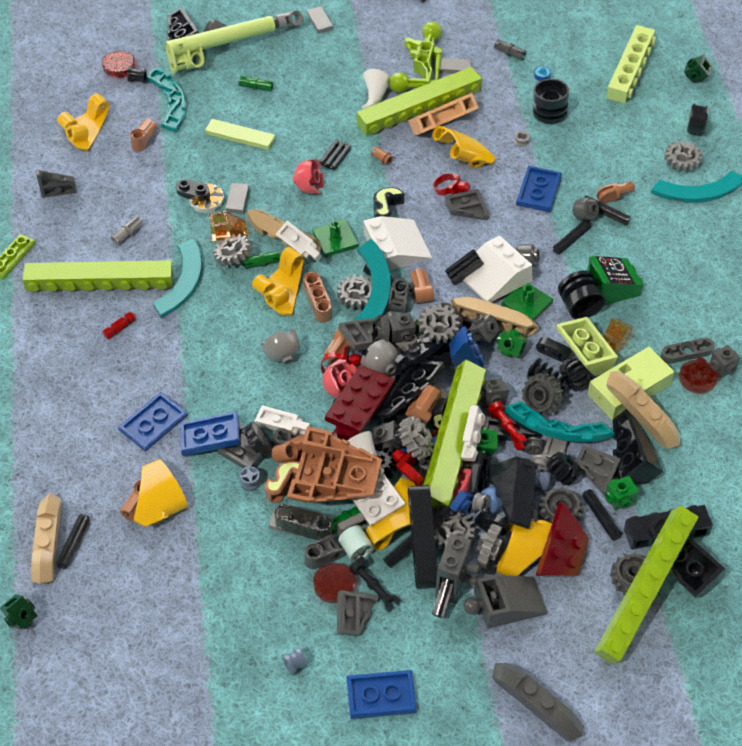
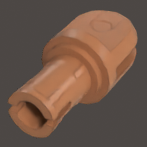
M629 181L619 185L612 183L603 186L597 191V198L602 203L619 200L621 195L635 191L634 183Z

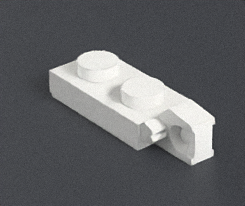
M286 221L276 233L277 237L303 257L308 258L311 256L317 262L322 257L316 250L317 245L314 241L289 221Z
M470 406L462 440L464 443L461 455L463 461H475L478 454L476 450L477 443L481 440L480 430L481 426L485 423V415L479 406Z
M266 406L261 407L255 419V423L261 427L275 431L279 428H285L291 435H297V433L305 435L307 426L310 427V423L303 422L296 414Z

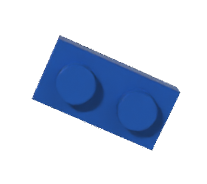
M460 490L449 507L455 512L463 514L474 512L472 502L475 494Z

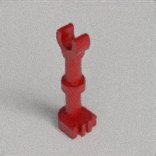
M496 401L492 403L488 408L487 415L499 418L503 429L511 435L517 451L525 449L523 442L527 441L526 437L518 433L514 428L513 421L507 418L502 402Z

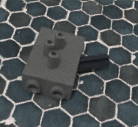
M450 534L437 568L435 593L437 599L432 615L435 617H445L448 603H456L463 582L472 585L476 584L478 578L466 574L467 571L479 574L480 566L469 563L470 539Z

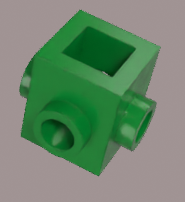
M514 329L503 331L497 338V349L502 351L501 354L504 356L521 357L528 338L521 336V332Z
M481 427V440L477 443L476 450L479 453L492 456L497 450L498 431Z
M630 476L614 479L607 485L605 499L608 504L613 506L614 510L625 509L637 501L639 490Z

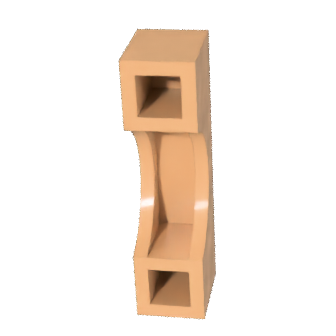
M470 93L412 118L408 122L414 136L474 111L478 109V105L473 93Z

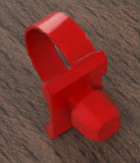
M443 174L433 182L435 192L442 196L450 193L454 195L470 190V184L462 182L458 174ZM446 180H455L454 184L446 188L436 189L439 184Z
M344 346L342 354L330 352L322 358L321 371L324 374L325 369L322 363L328 358L344 359L349 365L359 366L361 364V355L351 354L349 356L348 348Z
M396 450L392 456L398 463L396 466L400 469L399 471L410 481L414 482L416 486L422 485L425 479L412 467L417 461L416 458L412 457V452L406 454L401 450Z

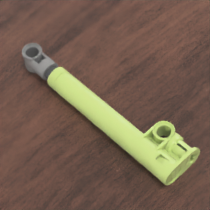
M290 11L275 15L274 18L267 16L166 41L165 50L170 69L173 74H177L178 70L201 67L204 64L203 49L275 31V28L279 30L299 25L303 21V15L300 11ZM292 15L295 16V22L292 21ZM193 56L197 58L196 65L192 61Z

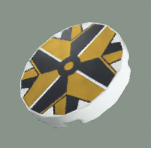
M207 183L206 185L210 189V197L205 201L189 199L190 206L197 212H214L224 202L223 191L220 187Z

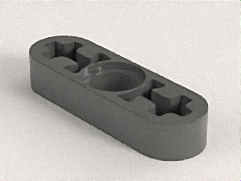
M700 338L667 345L662 349L661 359L665 363L672 364L709 356L713 353L715 344L709 338ZM688 348L692 350L693 353H684L683 349Z

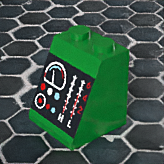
M589 257L587 271L592 273L605 296V305L641 295L643 281L637 276L634 265H631L628 258Z

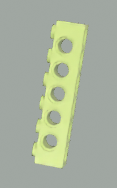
M636 25L608 86L607 99L626 103L627 98H631L633 93L632 87H636L637 77H640L643 68L641 67H645L647 57L650 56L651 49L654 47L656 37H654L655 30Z

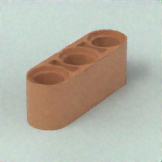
M308 272L303 278L305 294L317 321L322 323L328 322L332 318L330 299L320 276L316 272Z

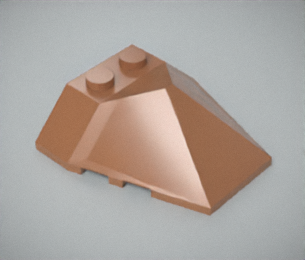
M307 426L302 442L303 452L296 477L291 481L287 499L308 503L373 497L382 459L361 448L358 449L350 445L348 441L333 436L327 430Z

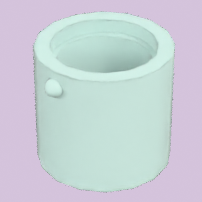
M358 525L345 530L338 539L351 562H354L361 556L364 558L368 557L374 549L365 532Z

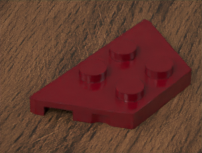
M564 503L557 506L536 576L575 577L579 574L589 538Z

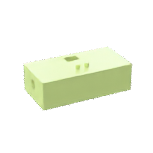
M647 347L591 380L588 395L613 420L626 408L607 388L606 382L610 372L619 371L636 382L649 397H652L671 385L674 371L650 347Z

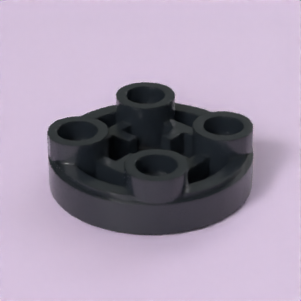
M251 421L242 429V432L247 438L251 439L252 443L250 446L256 453L261 452L268 459L272 456L274 444L267 433L258 424Z

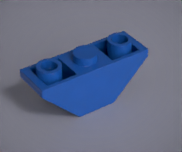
M462 327L449 343L451 359L455 367L457 368L463 361L468 360L483 368L486 365L483 354L480 355V349L478 344H475L473 334L468 333L466 327Z

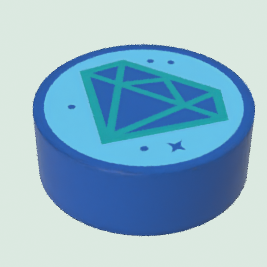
M539 66L534 70V78L536 80L550 79L551 71L549 68Z

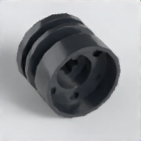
M544 79L534 86L533 115L538 121L552 124L566 118L569 98L567 84L558 79Z
M587 270L571 273L558 286V293L573 319L592 317L601 311L606 303V298L594 276Z

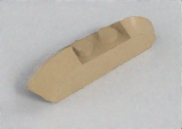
M260 209L247 211L248 221L259 234L264 236L268 232L267 235L269 237L279 238L276 236V233L284 225L285 222ZM300 230L317 245L316 250L320 253L321 244L319 239Z
M473 297L450 299L455 315L474 320L479 315L491 314L496 319L501 330L514 329L521 332L520 335L523 337L532 336L539 329V326L530 317L508 307Z
M619 371L610 372L606 382L608 390L655 440L667 449L680 446V435L676 426L660 407L631 378Z
M52 492L40 501L36 518L31 561V582L39 584L54 580L62 500Z

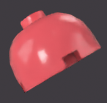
M317 159L301 162L297 166L295 174H293L294 184L303 193L319 194L321 193L318 191L319 187L323 189L324 174L319 171L318 167H321V164Z
M344 359L337 360L328 366L323 374L322 382L326 392L333 398H337L357 368L353 364L349 365Z

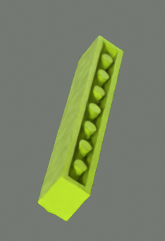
M469 67L357 111V125L366 136L375 134L382 129L405 122L412 117L419 116L465 95L477 93L481 90L482 78L472 67Z
M172 260L25 263L23 283L25 290L31 292L47 290L51 292L56 290L92 291L101 289L106 291L111 289L147 290L155 288L163 290L172 288L173 266Z
M468 360L463 361L456 368L423 484L430 486L432 508L435 510H439L443 505L449 507L453 501V489L458 483V471H460L463 465L461 455L464 443L462 440L470 406H476L481 398L480 390L486 380L484 377L486 369Z
M681 505L671 511L594 651L595 654L611 664L621 661L698 519L697 515Z

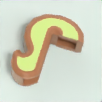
M290 460L282 462L277 466L275 471L276 480L273 481L269 478L265 483V494L268 501L271 503L282 501L292 479L296 477L299 462Z

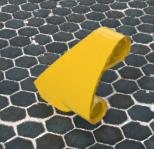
M96 93L89 98L86 113L74 119L68 112H63L58 116L57 123L66 131L68 140L77 149L89 150L108 114L109 103L99 93Z
M290 246L281 253L279 268L269 278L260 274L252 282V287L263 295L266 303L280 315L293 314L304 261L303 256Z
M160 459L142 466L134 522L147 527L188 508L186 498L179 484Z
M531 520L529 529L510 523L511 529L509 531L512 532L507 548L497 564L496 573L519 576L542 556L552 523L544 520Z

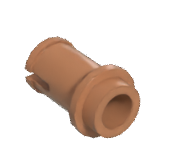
M378 146L372 149L377 153L371 151V156L380 160L383 165H389L392 162L393 156L390 152L386 153Z

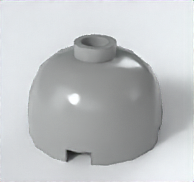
M289 329L290 333L286 334L284 330L275 333L265 339L266 344L261 343V347L268 359L273 362H283V364L294 360L293 357L300 349V342L295 329Z
M379 340L367 348L369 352L366 357L363 355L361 358V365L387 376L395 373L396 366L393 360L399 356L397 349L389 341L386 342L385 340Z

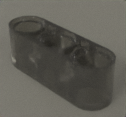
M281 504L275 508V525L279 530L314 540H321L325 536L332 534V520L327 515L287 504Z

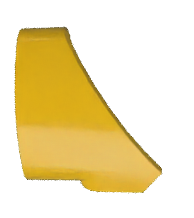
M436 126L433 130L432 138L435 141L449 144L454 139L456 140V143L450 150L451 158L468 162L471 169L479 168L485 163L492 165L496 159L486 147L464 133L443 126Z
M401 477L394 486V489L406 506L373 526L368 525L365 534L374 546V550L384 549L390 543L394 532L410 525L408 486H415L414 482Z

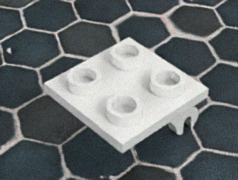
M384 474L377 479L373 497L352 499L370 526L406 506Z

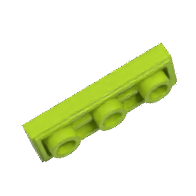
M19 234L0 255L1 279H4L36 244L35 240Z

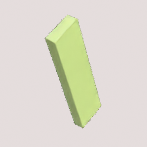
M211 119L205 130L207 135L266 150L270 149L275 139L274 134Z

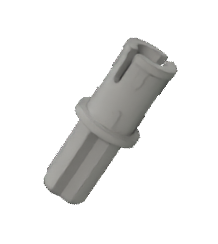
M136 216L126 225L123 224L121 229L110 237L111 240L119 245L128 236H132V233L142 225V220Z

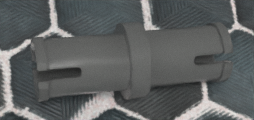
M500 39L496 40L498 44H494V49L504 52L507 56H513L520 60L525 59L526 50L515 47L512 43L508 44Z

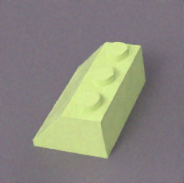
M588 317L556 325V329L593 375H602L613 368L618 356Z

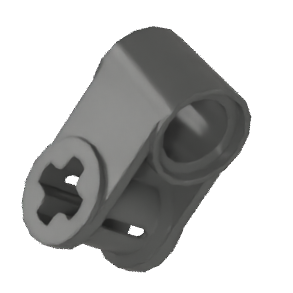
M397 278L393 281L387 304V312L392 310L406 313L410 285L404 278ZM400 282L406 284V288L403 291H397L396 289L397 284Z
M334 534L327 535L323 539L306 546L304 563L307 568L315 570L344 556L345 550L340 548Z

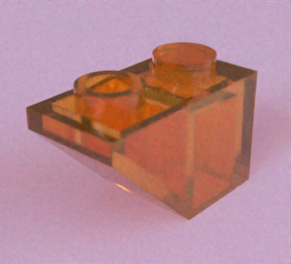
M227 211L209 213L213 241L224 240L226 236L231 237L232 234H235V237L239 234L242 237L248 236L245 220Z
M612 318L603 338L617 355L627 342L634 326L619 318Z

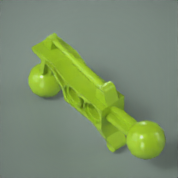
M430 21L423 26L422 34L425 38L424 41L413 40L407 37L404 42V46L410 51V57L414 58V72L421 74L424 79H409L404 73H395L389 80L392 91L400 94L408 90V88H418L438 80L442 49L434 46V41L441 37L442 28L437 22ZM433 58H436L435 80H432L431 63Z

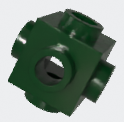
M703 54L688 60L684 73L692 83L703 81L710 76L713 65Z
M17 594L0 607V610L6 616L4 621L10 628L26 629L33 624V619L38 616L34 611L36 608L29 599H25Z

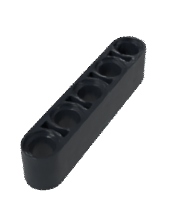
M408 486L416 589L436 588L437 559L430 486Z

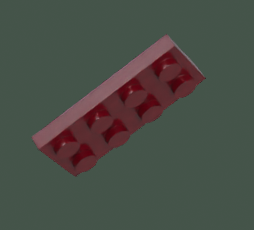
M360 365L326 413L325 421L357 435L362 433L394 386L395 379Z

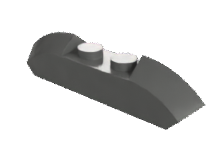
M495 663L492 678L517 701L566 741H572L583 736L584 725L559 699L518 667L509 663Z

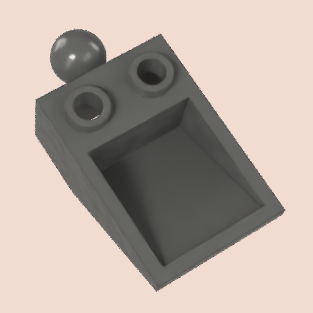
M492 575L476 580L474 588L476 598H467L463 604V608L468 614L473 615L480 610L487 628L539 617L548 613L534 578L529 576Z

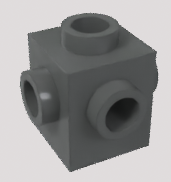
M411 312L388 316L390 324L389 335L392 342L414 339L415 331L418 327L416 320L412 318Z
M489 314L477 316L467 331L473 334L475 343L481 345L493 341L501 328L497 324L496 319Z
M727 345L713 351L709 366L721 379L737 370L740 358L737 352Z
M502 378L485 380L480 390L481 398L479 401H481L484 408H489L496 401H501L503 405H506L509 389Z
M392 421L374 427L372 437L374 446L379 450L384 448L385 453L400 448L393 439L399 425Z

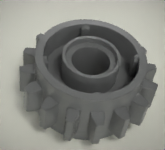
M548 373L530 376V381L525 382V387L522 389V399L525 404L540 415L543 414V416L555 413V408L561 407L560 402L563 400V390L560 387V382H557L554 376L549 377Z
M562 487L561 489L553 488L551 492H546L545 497H541L538 510L540 511V518H544V521L553 522L557 506L561 503L566 504L577 522L581 521L584 507H582L583 501L579 500L578 494H574L572 490Z
M626 553L623 558L618 557L616 563L613 562L610 577H613L611 583L616 584V591L620 590L624 596L635 578L630 574L636 575L645 560L644 555L640 556L636 555V553L628 555Z

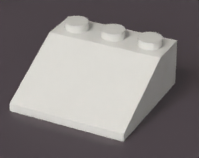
M379 216L363 221V234L366 241L372 238L378 245L387 261L389 271L432 259L413 219Z
M498 236L486 242L476 251L484 264L463 279L484 301L492 302L532 282V264L501 236Z

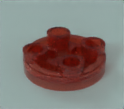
M123 50L112 51L105 55L102 60L103 71L119 79L125 78L128 68H135L134 56Z
M699 357L696 360L684 363L680 368L678 377L681 385L686 390L696 394H704L715 388L719 375L717 371L711 368L706 359Z
M328 563L321 566L313 578L315 595L325 602L337 603L339 591L354 592L355 576L353 572L341 563Z

